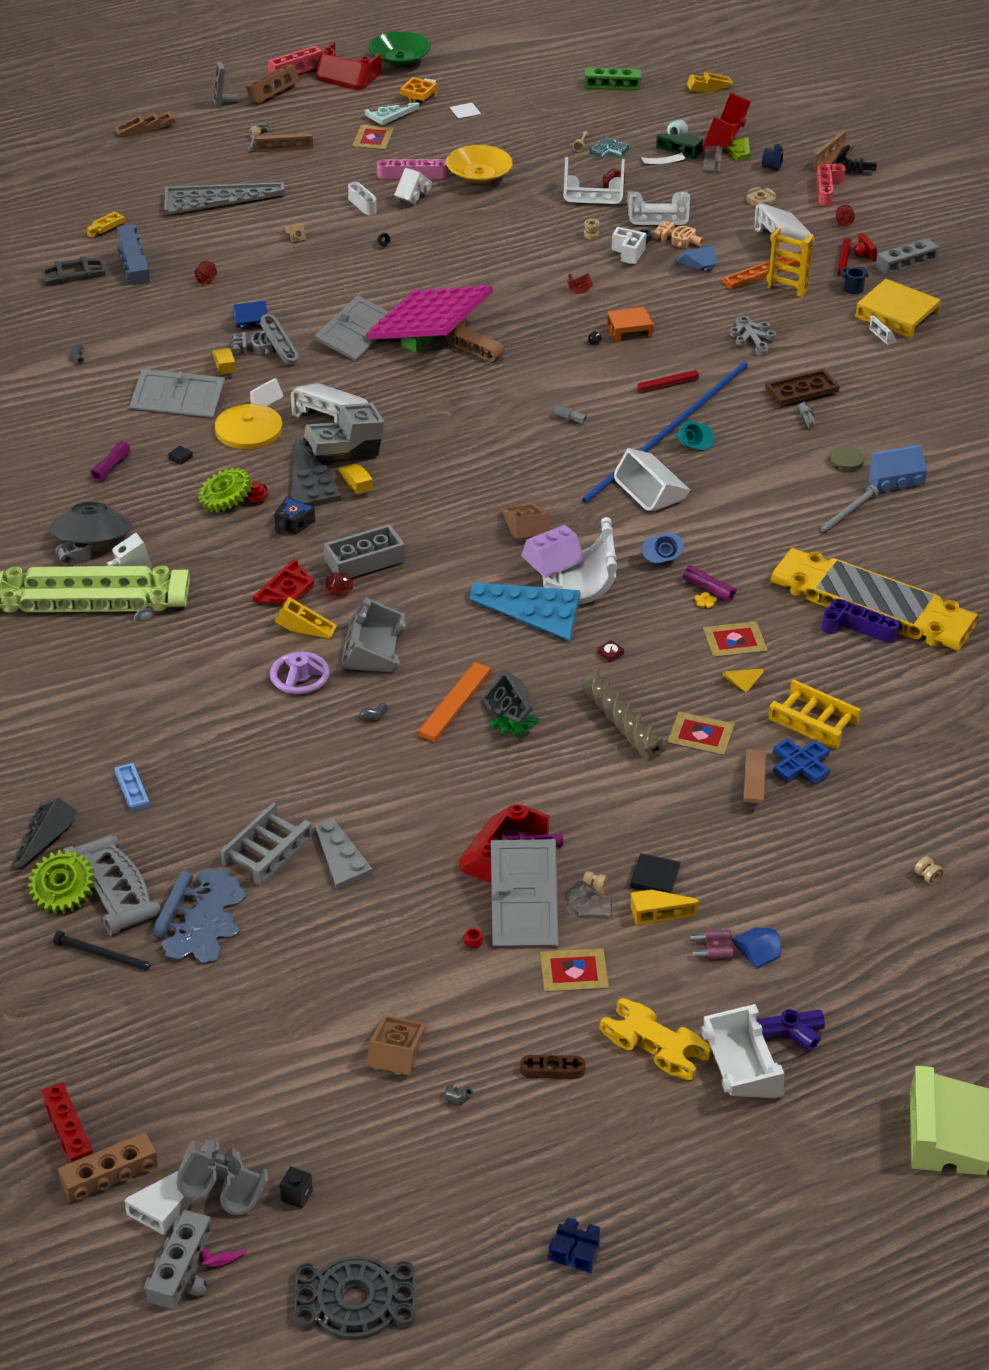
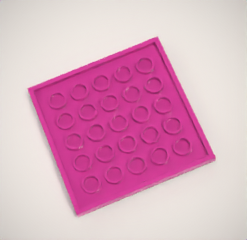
M479 285L477 287L466 286L464 288L413 290L407 297L402 299L401 303L395 305L392 311H389L384 318L380 319L376 325L370 328L366 333L367 340L448 335L493 292L492 286Z

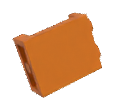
M645 307L607 311V326L614 342H621V333L646 331L648 337H652V331H654L655 326L654 322L650 320V314L647 313Z

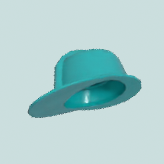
M686 421L682 424L679 432L676 433V437H678L679 442L684 447L707 450L714 443L712 430L702 423Z

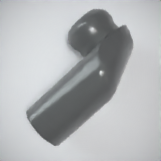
M79 344L72 347L70 357L77 364H82L84 358L80 354L83 353L81 350H84V348Z
M380 703L377 708L362 709L360 711V718L368 721H377L388 710L386 704Z
M453 1085L447 1086L444 1092L447 1101L458 1105L464 1104L474 1095L470 1087H465L462 1091L458 1092V1088L455 1087L453 1089Z

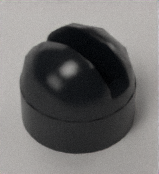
M382 233L377 238V242L381 246H386L391 241L387 233Z
M593 331L588 336V342L591 345H597L602 341V337L597 331Z

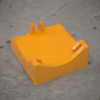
M412 77L400 88V95L408 97L410 103H412V99L413 103H416L417 99L425 101L430 95L434 97L437 95V83Z

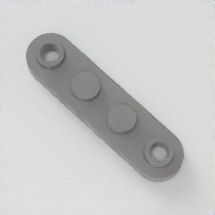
M264 314L260 321L261 327L281 360L285 364L294 365L298 359L297 351L277 318L271 314Z

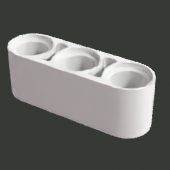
M349 183L348 199L364 214H376V197L360 183Z

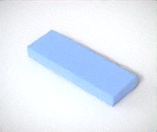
M134 763L115 767V774L130 812L150 807V802Z

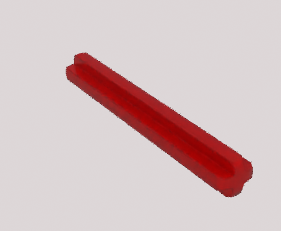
M846 237L843 240L836 272L838 275L841 268H846L852 244L851 238L848 239Z
M697 370L645 381L638 383L637 388L642 393L698 380L699 373Z

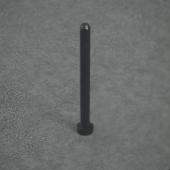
M59 930L53 938V944L56 946L64 944L145 971L149 970L151 966L149 962L67 937L64 932Z

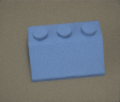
M921 444L872 453L868 480L870 484L875 485L879 492L925 484L927 469Z

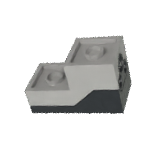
M373 403L341 405L338 422L306 425L303 443L312 451L314 461L378 456L384 420Z

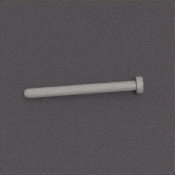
M875 485L867 487L863 495L821 526V531L827 532L870 497H876L879 494L878 488Z

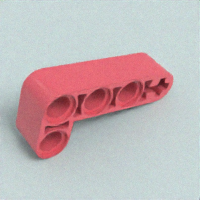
M818 165L816 182L819 205L824 207L832 205L833 184L844 182L846 169L844 165Z

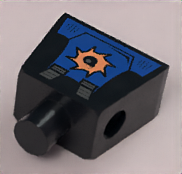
M286 497L274 514L275 531L279 534H283L285 531L298 534L315 522V507Z

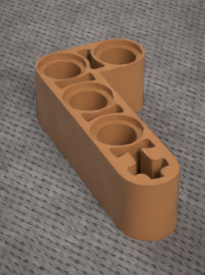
M466 319L459 323L448 335H445L448 344L489 362L495 361L505 351L504 346L500 342L467 329Z

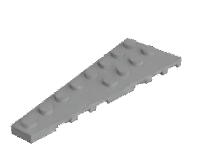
M284 182L165 187L164 213L169 215L284 195Z

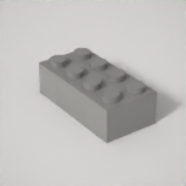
M388 524L324 543V558L338 581H342L404 562L405 544L392 526Z

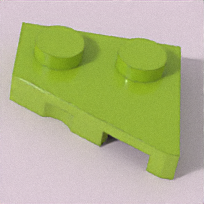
M749 138L734 140L732 146H728L725 150L736 161L749 159Z

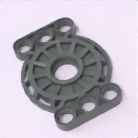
M363 1256L338 1259L325 1266L320 1272L311 1263L299 1265L295 1272V1326L301 1331H310L318 1324L321 1329L330 1335L349 1340L366 1339L377 1335L388 1328L392 1322L398 1328H410L415 1323L414 1265L409 1261H400L391 1270L379 1260ZM406 1269L411 1274L403 1278L398 1275V1272ZM303 1272L313 1273V1277L308 1280L300 1277ZM355 1288L361 1289L367 1294V1300L358 1305L347 1304L343 1299L347 1291ZM403 1290L411 1293L410 1297L406 1299L398 1297L397 1294ZM307 1292L312 1294L313 1297L309 1301H303L299 1298L300 1295ZM401 1312H408L411 1315L407 1320H401L397 1316ZM303 1314L312 1316L309 1322L299 1321V1317ZM329 1325H331V1326H333L334 1328L339 1329V1330H341V1331L332 1329L331 1327H329Z

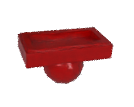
M863 232L859 233V243L854 246L855 255L858 257L867 255L873 262L876 261L877 247Z

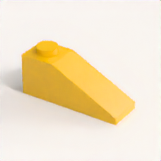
M288 597L274 621L289 631L327 639L332 637L337 626Z
M656 890L631 893L630 908L636 925L698 916L699 901L696 898Z

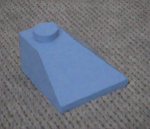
M714 246L687 250L675 258L676 262L697 270L704 269V271L712 270L718 264Z

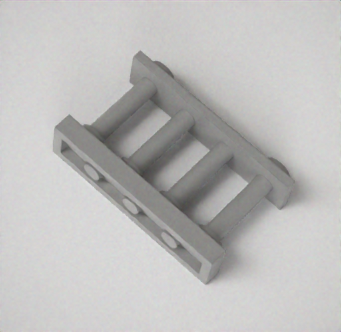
M272 803L231 842L220 851L222 865L226 866L232 860L239 862L253 870L254 883L261 886L312 838V825L309 821L304 820L300 825L294 826L277 816V806L275 803ZM273 823L290 832V834L286 838H281L268 831L267 828ZM260 835L277 844V846L273 850H268L253 841ZM247 847L264 858L256 863L240 853Z

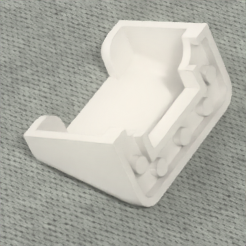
M628 191L629 220L633 224L660 225L667 221L669 224L674 222L675 225H684L689 220L690 194L688 192H676L672 197V204H644L642 195L639 192Z
M766 204L756 205L755 231L757 233L763 232L764 229H768L772 233L778 227H781L780 236L802 241L808 234L813 235L792 213ZM780 242L779 249L793 253L802 251L798 246Z
M319 383L299 386L291 392L292 416L298 418L303 413H307L309 408L334 416V422H338L341 405L368 403L362 397Z
M753 1004L704 1016V1026L701 1027L704 1040L708 1039L723 1077L722 1086L725 1093L729 1092L730 1096L774 1099L784 1096V1071L781 1064L774 1063L762 1035V1026L757 1022L759 1012L756 1005Z

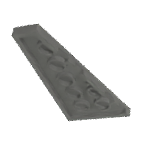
M304 437L295 439L291 498L312 507L341 501V494L325 462L313 460L312 451L303 443Z

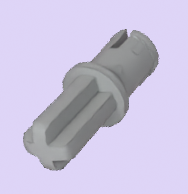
M805 402L800 403L798 408L801 412L802 420L806 422L809 428L815 426L814 412L810 409L809 404Z
M556 405L554 408L556 415L567 418L568 421L572 420L584 425L587 420L586 414L574 411V408L569 409L561 405Z

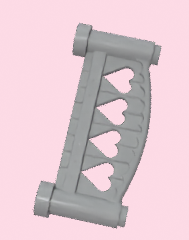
M110 835L74 848L73 846L63 848V854L67 850L70 851L71 855L77 851L79 856L84 855L85 859L91 863L96 880L93 881L95 884L94 890L109 913L103 916V921L110 936L118 934L121 929L155 918L161 913L159 903L150 902L146 883L137 867L117 848L119 847V841L116 835ZM105 855H110L111 860L114 861L113 864H100L98 862ZM114 868L119 869V873L123 875L119 878L105 877ZM121 882H127V887L131 888L129 891L114 889ZM130 895H135L136 901L140 902L136 905L122 904Z

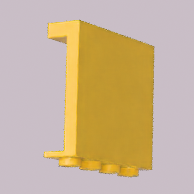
M885 279L857 303L855 317L870 322L871 316L874 315L892 332L912 338L915 327L931 312L939 313L941 299Z

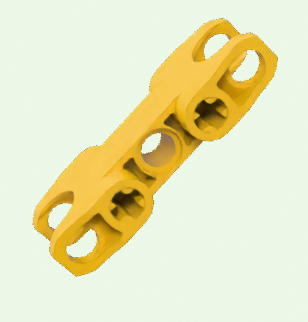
M624 998L619 999L616 1011L625 1020L616 1021L609 1017H603L600 1021L601 1032L614 1044L628 1051H631L637 1045L655 1055L654 1062L661 1070L685 1080H693L696 1076V1067L686 1058L696 1057L705 1061L709 1060L712 1056L710 1045L695 1032L685 1027H680L676 1032H673L657 1023V1016L654 1011L641 1003Z

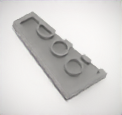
M333 818L315 825V832L321 849L324 852V857L329 866L336 890L373 874L371 866Z

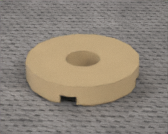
M756 187L747 192L746 201L753 206L757 204L771 206L776 201V194L769 188H764L763 190L761 187Z

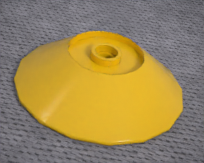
M470 145L452 151L447 157L446 165L452 173L471 183L485 184L507 174L513 167V160L507 152L497 147Z

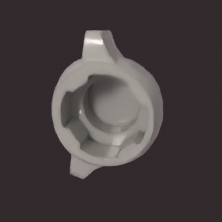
M143 607L136 611L134 621L148 620L156 612L151 607Z

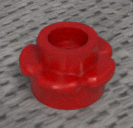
M470 928L463 935L464 944L471 948L479 947L484 941V936L479 929Z

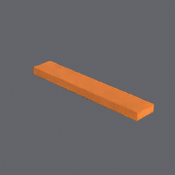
M782 256L778 257V263L793 267L800 265L798 260ZM770 261L724 277L722 283L733 290L765 278L769 273Z
M474 662L419 729L418 736L436 742L491 674V668Z

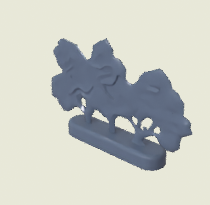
M223 868L215 872L207 870L200 872L198 880L201 885L195 889H190L193 874L183 870L156 921L153 934L156 937L164 938L170 927L174 929L175 934L161 943L163 949L166 950L165 955L168 957L181 959L192 952L194 957L201 963L215 961L218 959L221 949L216 938L219 936L231 937L241 931L233 923L232 915L224 912L223 907L236 904L247 895L244 889L240 887L237 878L229 876L228 871ZM209 888L211 890L206 894L198 893V891H202L201 889ZM186 895H194L197 899V904L194 908L188 909L181 906ZM178 911H183L185 913V922L174 924L173 921ZM179 930H184L185 933L182 934L179 932Z

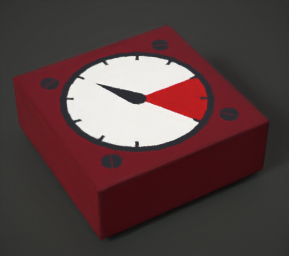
M610 640L598 647L597 653L609 662H612L624 654V649Z

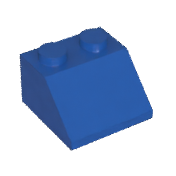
M266 301L234 304L232 313L236 327L248 328L249 325L254 324L261 326V317L267 314Z

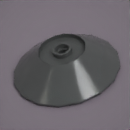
M83 502L76 504L56 518L49 529L51 534L60 540L91 544L120 538L130 531L132 524L129 518L103 503Z

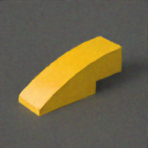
M704 72L703 77L690 74L687 86L691 91L711 92L731 87L733 82L727 76Z
M229 348L212 350L216 368L220 375L236 373L235 360Z
M352 464L338 468L350 490H354L356 494L373 491V479L362 466Z

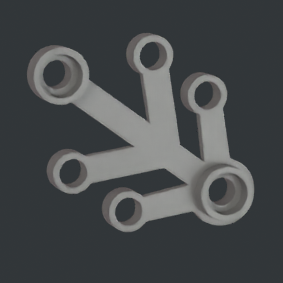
M747 316L737 318V326L730 329V335L737 337L736 344L744 346L750 337L756 345V355L766 356L769 347L758 336L767 340H775L776 332L769 330L770 324L768 322H761L760 324L752 322ZM741 330H746L742 336H739Z

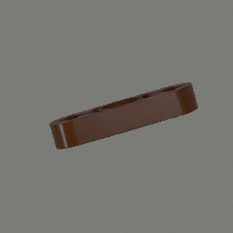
M526 1055L520 1061V1072L527 1078L578 1079L585 1074L586 1063L580 1056ZM549 1064H556L559 1068L550 1070L547 1066Z

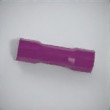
M120 441L104 460L97 463L90 470L91 477L101 482L110 473L111 469L131 452L128 443Z
M689 565L683 573V579L708 590L717 597L729 603L734 599L737 592L736 588L704 573V571Z

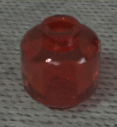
M841 205L837 208L835 213L837 223L841 226H849L854 222L855 211L850 205Z
M202 261L194 271L196 280L201 284H210L217 275L216 265L211 261Z
M332 572L325 579V589L330 595L346 596L349 590L353 589V580L350 579L347 573Z

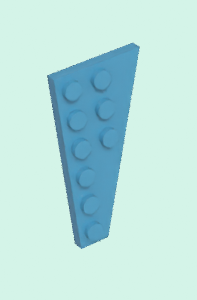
M473 582L470 600L487 609L496 610L504 616L513 617L515 620L533 628L547 631L550 635L564 638L565 641L571 643L581 593L580 590Z

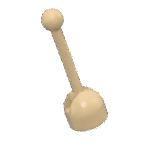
M587 131L583 132L581 139L574 141L572 145L574 151L581 152L584 149L585 144L583 140L588 136Z

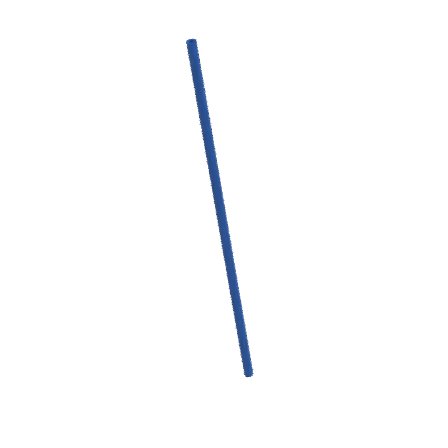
M746 362L741 363L639 451L648 452L746 369L748 364ZM614 472L582 498V502L587 504L615 480Z

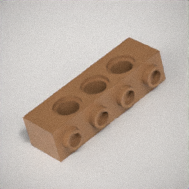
M285 65L245 87L250 101L260 104L265 102L266 98H272L276 93L284 92L285 88L295 86V83L300 80L295 65Z
M146 1132L57 1169L60 1183L70 1203L76 1200L84 1199L95 1192L105 1190L119 1182L127 1181L138 1174L148 1172L158 1167L156 1151Z

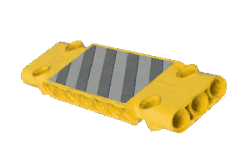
M791 548L774 569L771 576V583L785 588L790 586V592L793 595H805L809 601L827 608L832 601L843 599L894 618L900 624L898 634L912 639H919L924 635L926 636V643L931 646H939L942 643L945 647L959 651L975 628L979 618V614L960 608L959 604L955 601L947 600L943 602L942 598L936 594L835 558L826 560L818 552L807 553Z

